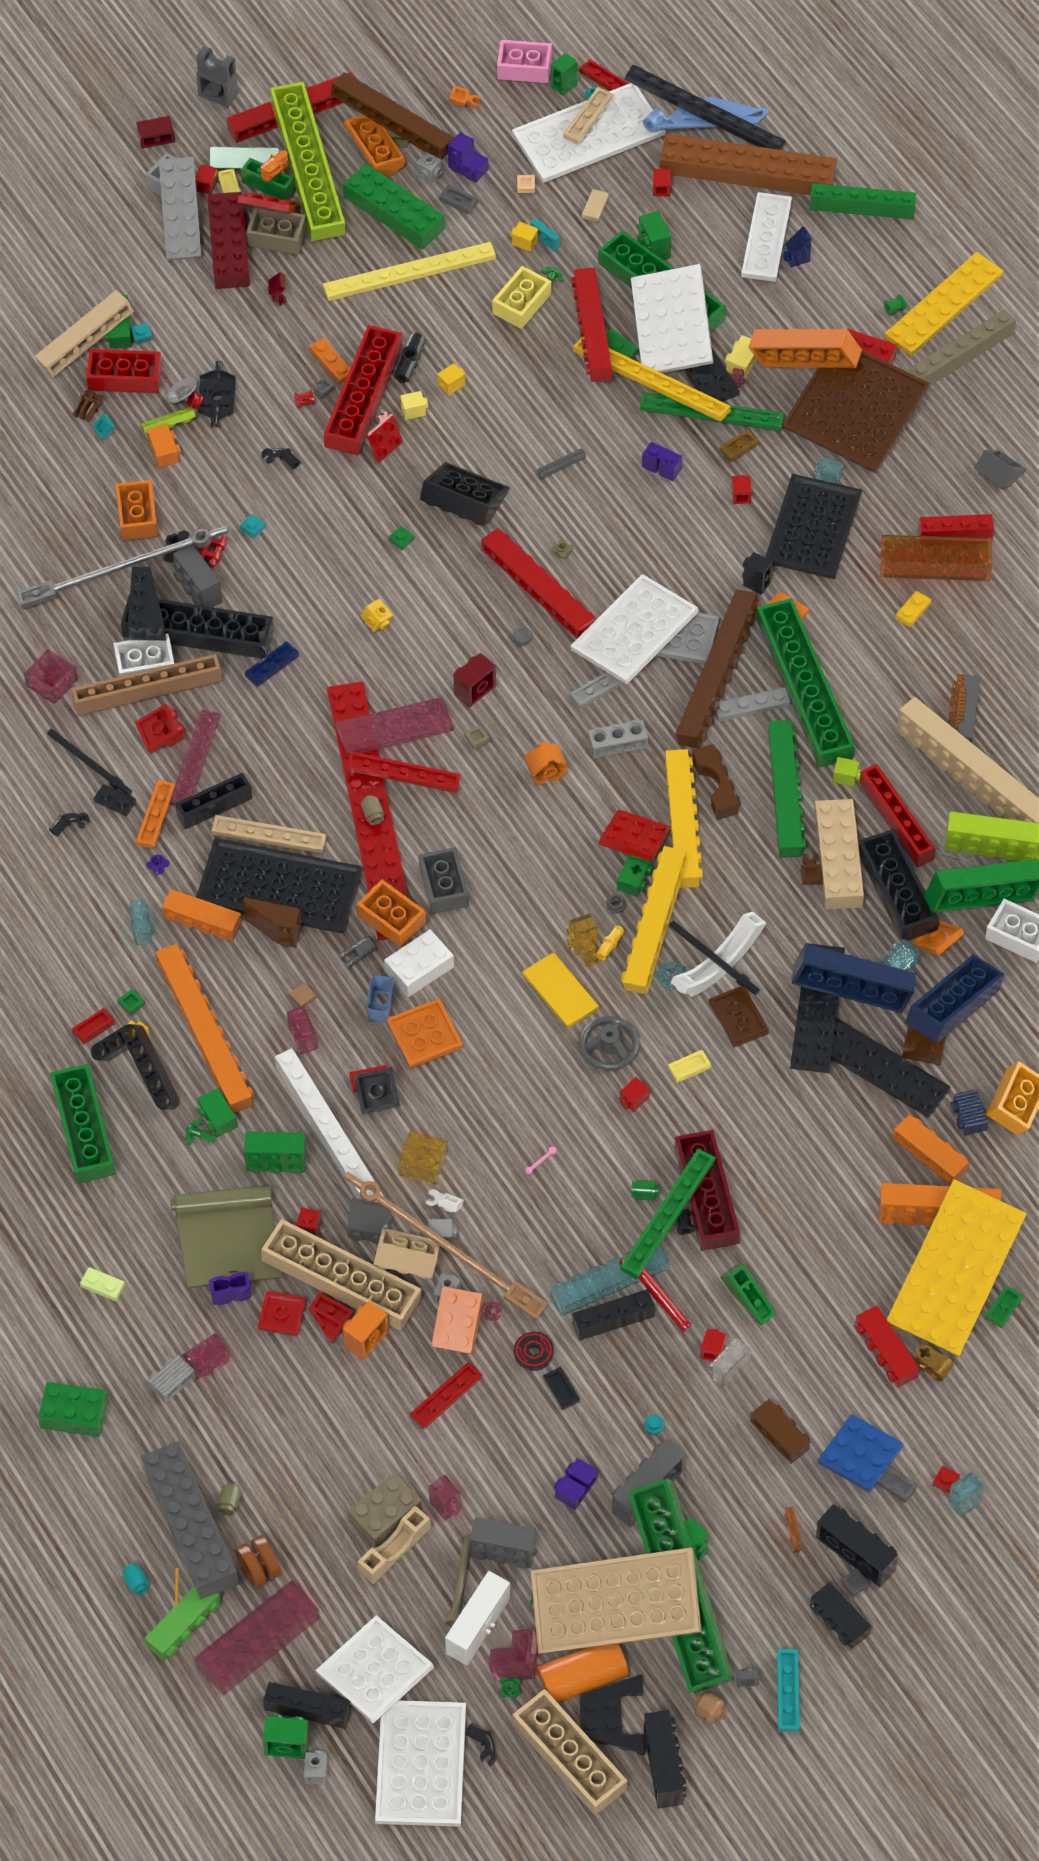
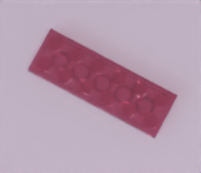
M441 697L336 722V728L348 756L350 751L363 753L454 730V725Z

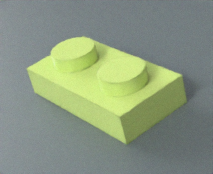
M90 1267L80 1282V1287L114 1301H117L125 1286L124 1281Z

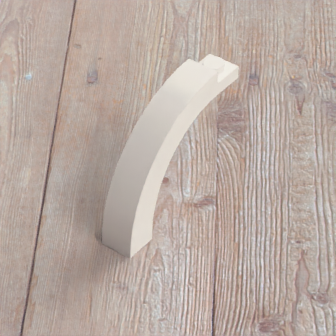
M754 912L743 914L733 931L714 953L733 967L755 942L765 927L766 922ZM707 958L694 969L674 976L670 983L679 992L688 993L692 997L712 986L727 972Z

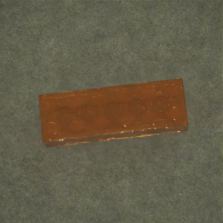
M881 535L880 577L990 581L992 571V538Z

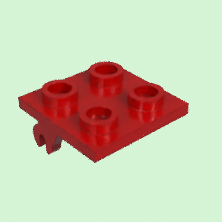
M381 411L383 416L377 415L381 423L366 435L377 463H380L403 442L393 414L388 416L386 411Z

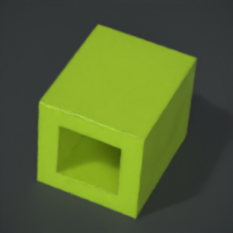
M838 757L833 772V783L855 787L856 780L860 781V772L862 771L859 769L860 762Z

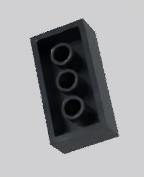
M833 1504L818 1520L816 1538L852 1567L857 1568L879 1588L896 1571L898 1554L895 1548L883 1543L876 1533H870L859 1520L852 1519L844 1508Z
M669 1710L644 1713L643 1730L657 1809L683 1805V1797H686L687 1789L686 1779L682 1774V1757H679L678 1751L680 1749L678 1737H675V1718L670 1717Z

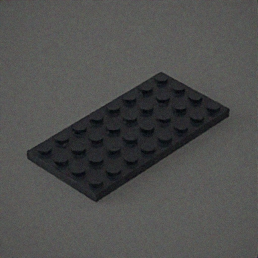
M214 838L196 898L241 914H245L244 897L299 908L302 926L344 934L362 872V866Z

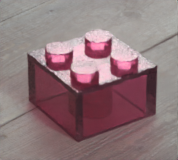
M47 649L24 673V678L28 688L55 704L78 680V675L74 665Z

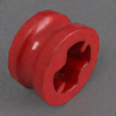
M193 391L187 398V406L198 409L197 405H201L203 396Z

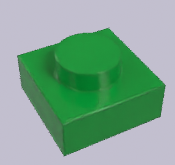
M402 526L398 527L389 536V542L401 550H404L414 540V535Z
M133 989L117 1000L118 1004L130 1016L145 1005V1000Z

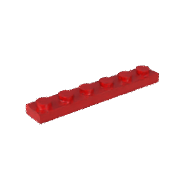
M350 751L346 769L351 772L453 793L458 791L461 775Z

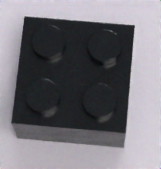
M392 1067L354 1075L362 1115L400 1107Z

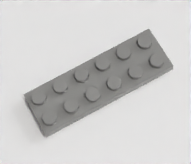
M194 157L159 159L167 261L202 258Z

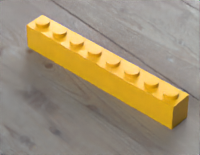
M688 749L666 750L665 765L673 848L686 850L688 856L680 888L699 887V880H703V871L698 866L701 863V852H697V847H700V838L696 836L695 832L698 831V820H694V815H697V805L693 804V799H696L695 788H691V784H694V773L690 772V768H693L692 757L688 755Z
M664 846L662 853L658 854V867L654 869L652 875L653 884L648 888V900L642 907L643 917L642 920L638 921L637 937H634L632 940L633 950L627 957L626 964L628 967L623 972L621 982L627 991L648 995L688 861L686 850Z

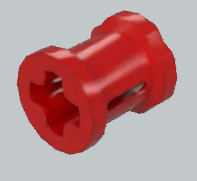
M311 389L305 393H294L297 409L308 404L315 405Z

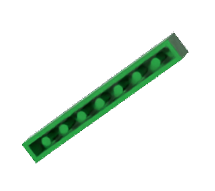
M791 720L769 721L768 736L779 858L802 857V850L806 849V841L801 833H804V822H800V817H803V808L799 806L801 790H797V786H800V775L796 774L799 764L798 759L794 757V754H797V743H793V738H796L795 727H792Z

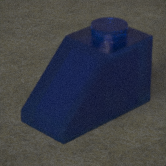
M805 226L801 227L784 245L783 259L785 262H788L790 267L810 262L812 239Z

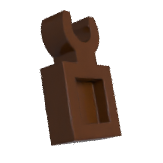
M806 853L802 856V863L804 864L801 865L802 885L821 884L820 864H816V853H813V859L811 860L806 858Z

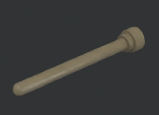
M470 1534L464 1536L452 1610L446 1615L445 1624L451 1628L461 1614L460 1608L470 1555Z

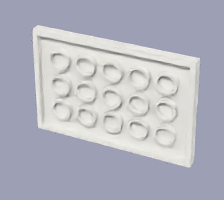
M697 264L632 277L631 283L641 364L660 373L712 364L713 356L701 265Z
M642 574L571 645V650L623 683L628 684L699 612L698 607Z
M397 1701L381 1716L375 1824L461 1827L466 1703Z

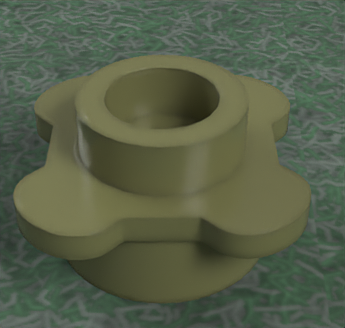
M560 539L556 546H552V552L559 558L568 557L574 549L573 545L567 544L564 539Z

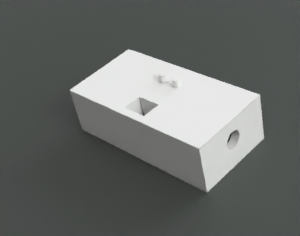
M490 1571L487 1572L445 1637L447 1655L468 1666L486 1636L490 1635L491 1628L495 1627V1622L509 1602L510 1582Z

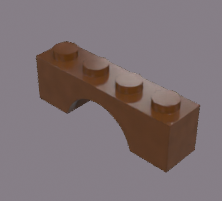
M714 744L692 750V761L697 774L712 778L719 786L716 792L711 795V807L716 819L720 820L737 815L739 806H741L740 798L734 794V784L727 777L728 771L726 766L721 763L720 751H716Z

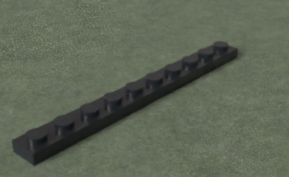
M634 64L625 76L624 80L758 147L782 150L786 143V140Z

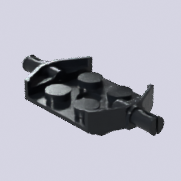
M219 361L215 362V370L200 375L199 394L203 396L201 405H197L198 413L211 418L210 426L214 428V422L215 428H217L220 418L234 413L236 376L222 370V361L220 363ZM215 396H220V397H222V398L219 399V400H214V399H213V397H215Z

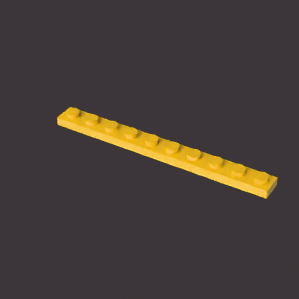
M580 339L573 346V352L583 356V352L586 350H582ZM609 348L613 371L720 422L731 411L729 405Z

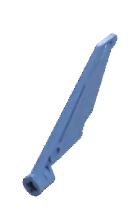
M712 96L704 99L754 125H757L769 112L764 107L757 109ZM680 107L668 118L661 110L654 109L643 120L644 127L651 132L665 129L718 127ZM762 113L759 118L753 117L756 114Z

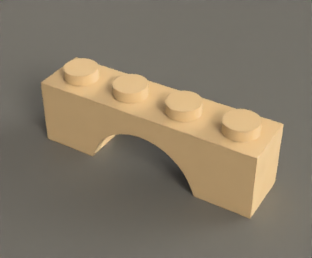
M414 1506L401 1519L397 1529L386 1542L377 1548H371L358 1561V1571L374 1584L431 1529L430 1518L418 1507Z

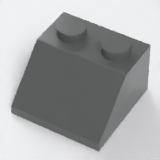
M984 450L974 469L979 471L978 474L981 477L989 478L993 481L992 484L1000 489L1010 487L1027 470L1000 450Z
M352 1198L347 1226L348 1237L357 1241L367 1240L378 1244L382 1228L391 1229V1211L378 1202H366L361 1199Z

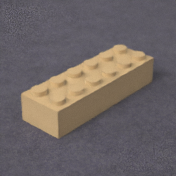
M853 799L815 801L814 816L824 909L863 908L864 892Z
M545 1689L512 1714V1724L594 1816L627 1790V1779Z

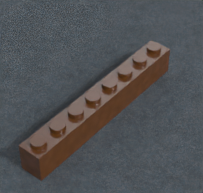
M346 72L332 83L331 96L426 153L428 152L441 160L448 155V144L454 139L450 134Z

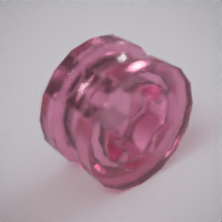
M495 1301L485 1304L484 1317L488 1321L494 1322L501 1318L502 1309L500 1304ZM492 1308L496 1309V1314L494 1312L493 1315L489 1314V1309L491 1311Z

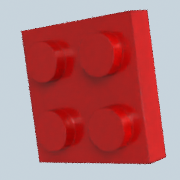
M266 1291L258 1330L297 1337L306 1298Z

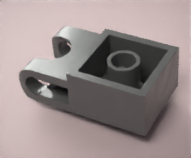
M203 46L197 54L198 71L196 77L198 96L229 108L238 95L235 58L226 55V58L221 60L214 55L211 48Z

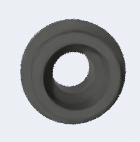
M612 895L608 898L606 907L612 913H620L625 908V900L620 895Z

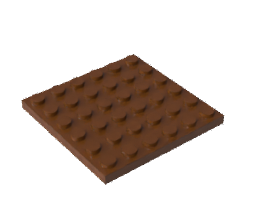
M862 350L856 368H817L782 426L876 474L930 387V383Z

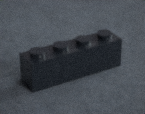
M242 772L175 803L177 817L183 827L187 829L252 799L251 785Z
M647 1289L572 1313V1325L580 1341L655 1317V1305Z
M268 1682L263 1699L264 1710L291 1717H302L308 1721L346 1729L351 1712L350 1700L273 1682Z

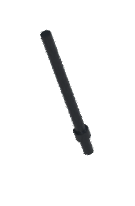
M49 729L47 732L48 736L110 782L114 789H119L129 796L132 794V790L123 784L119 777H114L56 731Z
M675 921L670 923V928L732 976L738 985L742 988L745 987L754 995L758 994L760 989L751 983L746 975L736 971Z

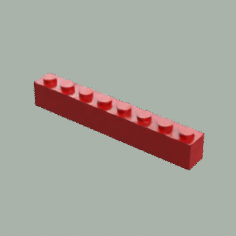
M352 71L349 72V73H347V74H349V75L355 77V76L353 75ZM338 77L306 88L313 115L343 104V102L331 96L332 83ZM271 101L227 117V129L235 143L278 128Z
M595 267L575 269L574 277H571L572 288H575L573 289L574 300H577L575 302L576 312H579L577 314L578 325H581L579 333L580 337L584 338L581 339L582 350H586L583 352L584 362H588V364H585L586 375H590L591 382L612 380V366Z
M497 528L481 539V550L576 639L595 622L593 613L587 611L579 600H575L566 588H562L554 577H550L542 566L537 565L529 554L523 552L519 544L514 543L507 533Z

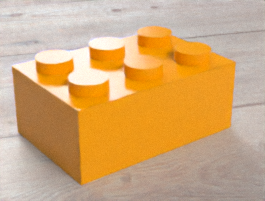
M1020 1061L1007 1067L986 1115L1015 1135L1029 1130L1039 1108V1074Z

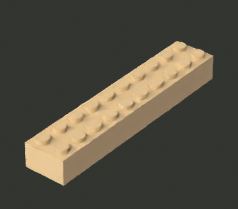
M914 697L899 709L897 725L899 734L911 741L915 748L923 751L930 760H934L943 771L951 774L954 780L963 784L971 794H975L980 798L984 805H988L999 817L1004 819L1039 823V798L919 699Z

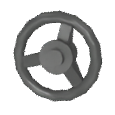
M613 1016L599 1017L589 1022L581 1031L578 1041L580 1053L586 1062L598 1069L608 1071L621 1069L630 1064L638 1055L640 1048L639 1035L632 1024L622 1018ZM611 1023L609 1026L603 1027L600 1034L586 1043L588 1034L593 1028ZM619 1026L625 1028L631 1035L633 1044L629 1054L620 1041ZM599 1049L605 1054L615 1053L621 1061L614 1063L600 1062L593 1058L589 1052Z

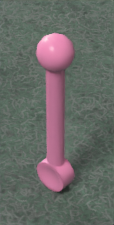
M550 1147L548 1153L531 1167L525 1169V1173L530 1175L533 1169L550 1155H555L557 1149Z

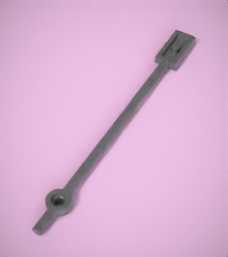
M224 526L210 532L207 529H198L193 533L192 538L55 585L52 580L17 591L22 609H26L57 598L56 592L194 544L199 548L206 547L211 543L212 538L229 533L228 527Z

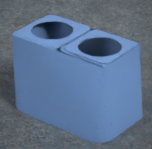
M375 975L371 978L366 1004L369 1022L386 1023V1019L389 1018L394 977ZM379 993H386L389 996V1001L385 1004H379L375 998Z

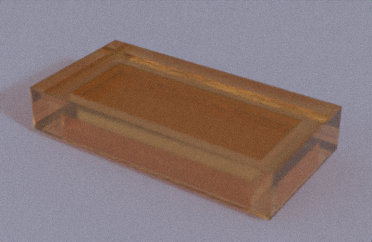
M786 1507L784 1517L792 1552L799 1553L802 1543L794 1508Z

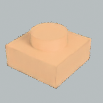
M517 175V193H535V175Z

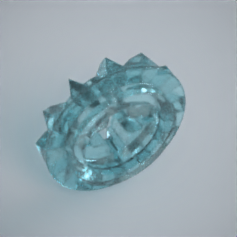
M671 961L667 964L664 963L659 968L657 977L663 987L676 989L670 983L673 979L672 977L670 979V973L676 971L677 976L687 972L686 966H682L680 962L673 963Z

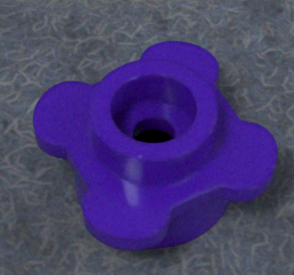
M156 854L150 858V862H147L146 866L159 875L162 874V870L165 867L169 866V861L165 860L162 855Z

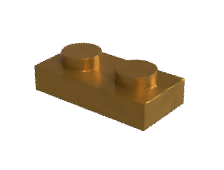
M747 429L721 445L719 451L732 462L758 446L759 440Z

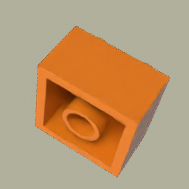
M370 1301L365 1305H361L352 1320H347L343 1326L344 1347L364 1360L389 1332L387 1313Z

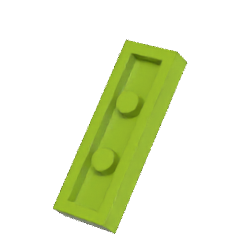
M188 407L141 423V431L147 434L148 429L168 424L170 429L176 423L190 422L191 418L196 417L194 410Z

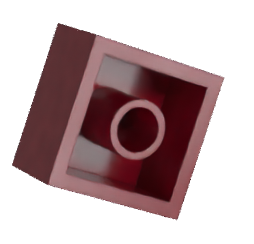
M482 653L471 657L463 667L457 668L453 674L454 695L469 708L496 687V665Z

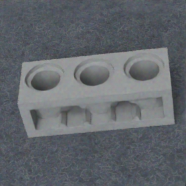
M632 720L627 723L613 724L602 728L596 727L588 730V742L593 759L648 748V736L643 720Z

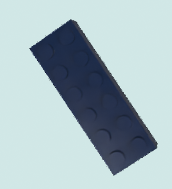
M805 943L793 965L791 984L902 1013L914 993L916 973Z
M973 954L910 1006L905 1023L930 1040L938 1043L999 991L1005 974Z

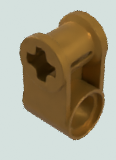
M927 1344L917 1347L914 1361L918 1367L933 1379L942 1382L954 1366L953 1362L947 1356L942 1355Z

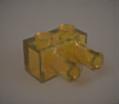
M589 913L569 920V928H567L569 937L567 938V944L569 949H573L575 955L582 954L587 967L597 963L595 958L597 953V927Z

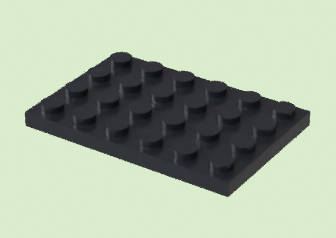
M792 474L765 558L773 561L772 565L836 579L862 495V489Z

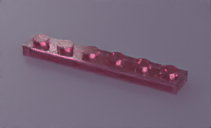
M201 710L170 798V805L175 806V803L193 795L220 719V713Z

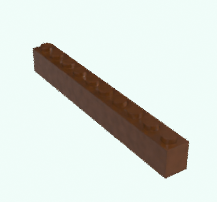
M735 590L675 733L678 744L681 746L700 748L702 742L706 740L708 727H711L713 715L718 711V702L724 696L725 686L730 682L731 672L737 664V657L742 653L743 643L748 638L750 626L754 624L757 607L761 606L756 592Z

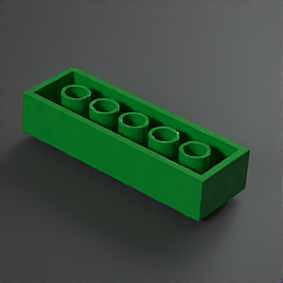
M368 164L363 165L343 183L345 199L422 250L445 230V215Z
M1035 859L935 871L924 896L932 913L1000 905L1003 899L1013 903L1034 901L1039 892V861Z
M84 1064L50 1072L77 1184L116 1175L89 1065Z

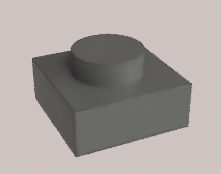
M747 1668L737 1671V1687L758 1686V1670Z

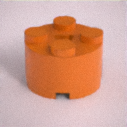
M541 742L537 745L536 749L524 755L525 763L536 784H546L545 781L549 779L554 782L567 772V762L560 747L556 744Z

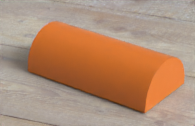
M365 115L344 120L345 129L369 166L386 177L396 174L403 167L405 157L385 127Z
M619 1644L581 1649L535 1667L543 1689L557 1703L629 1677L628 1667Z

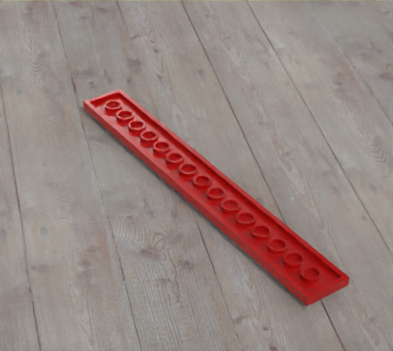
M364 682L327 687V694L367 891L369 892L383 879L408 898L384 778L346 770L350 751L379 757ZM370 795L378 797L384 812V820L376 825H371L366 820L361 807L363 799ZM376 930L378 941L388 940L387 937Z

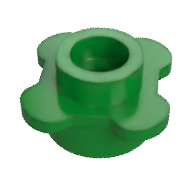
M502 1677L500 1679V1695L502 1697H518L520 1695V1679L518 1677L513 1679Z

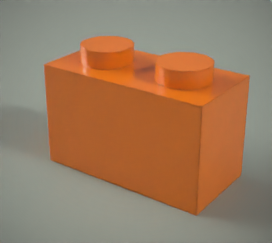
M168 424L148 429V441L158 468L179 463L180 447L178 444L175 445V434L173 430L170 431Z

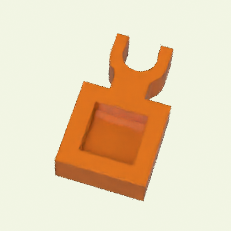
M454 85L448 102L463 108L465 104H468L471 108L477 109L478 104L473 101L479 103L481 97L469 95L470 90Z

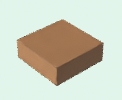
M302 983L289 993V997L303 1009L316 999V994L305 983Z

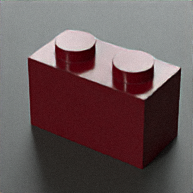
M170 116L136 122L141 149L175 143L174 129Z

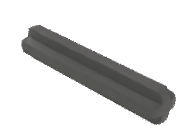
M578 449L538 468L537 475L542 479L584 459L586 457L585 451Z

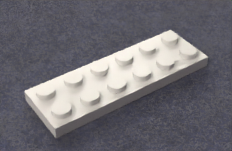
M757 193L741 277L776 282L792 197Z

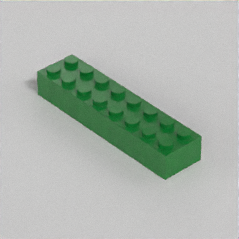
M623 230L598 250V264L631 288L632 277L675 269ZM704 290L709 332H711L726 319V305Z

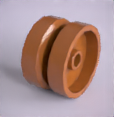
M262 1535L251 1540V1548L247 1544L235 1548L239 1564L255 1589L266 1584L265 1575L271 1580L282 1575L278 1560Z

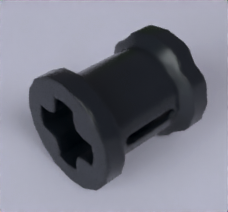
M683 1209L677 1218V1233L679 1235H687L694 1232V1225L691 1224L690 1220L691 1211L688 1209Z

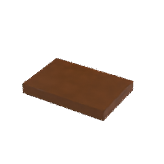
M740 986L709 999V1004L733 1048L769 1034L766 1024L745 987L742 988Z

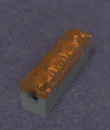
M958 674L957 681H953L952 692H955V696H951L950 707L954 708L953 712L949 711L948 722L952 723L951 727L972 743L980 676Z

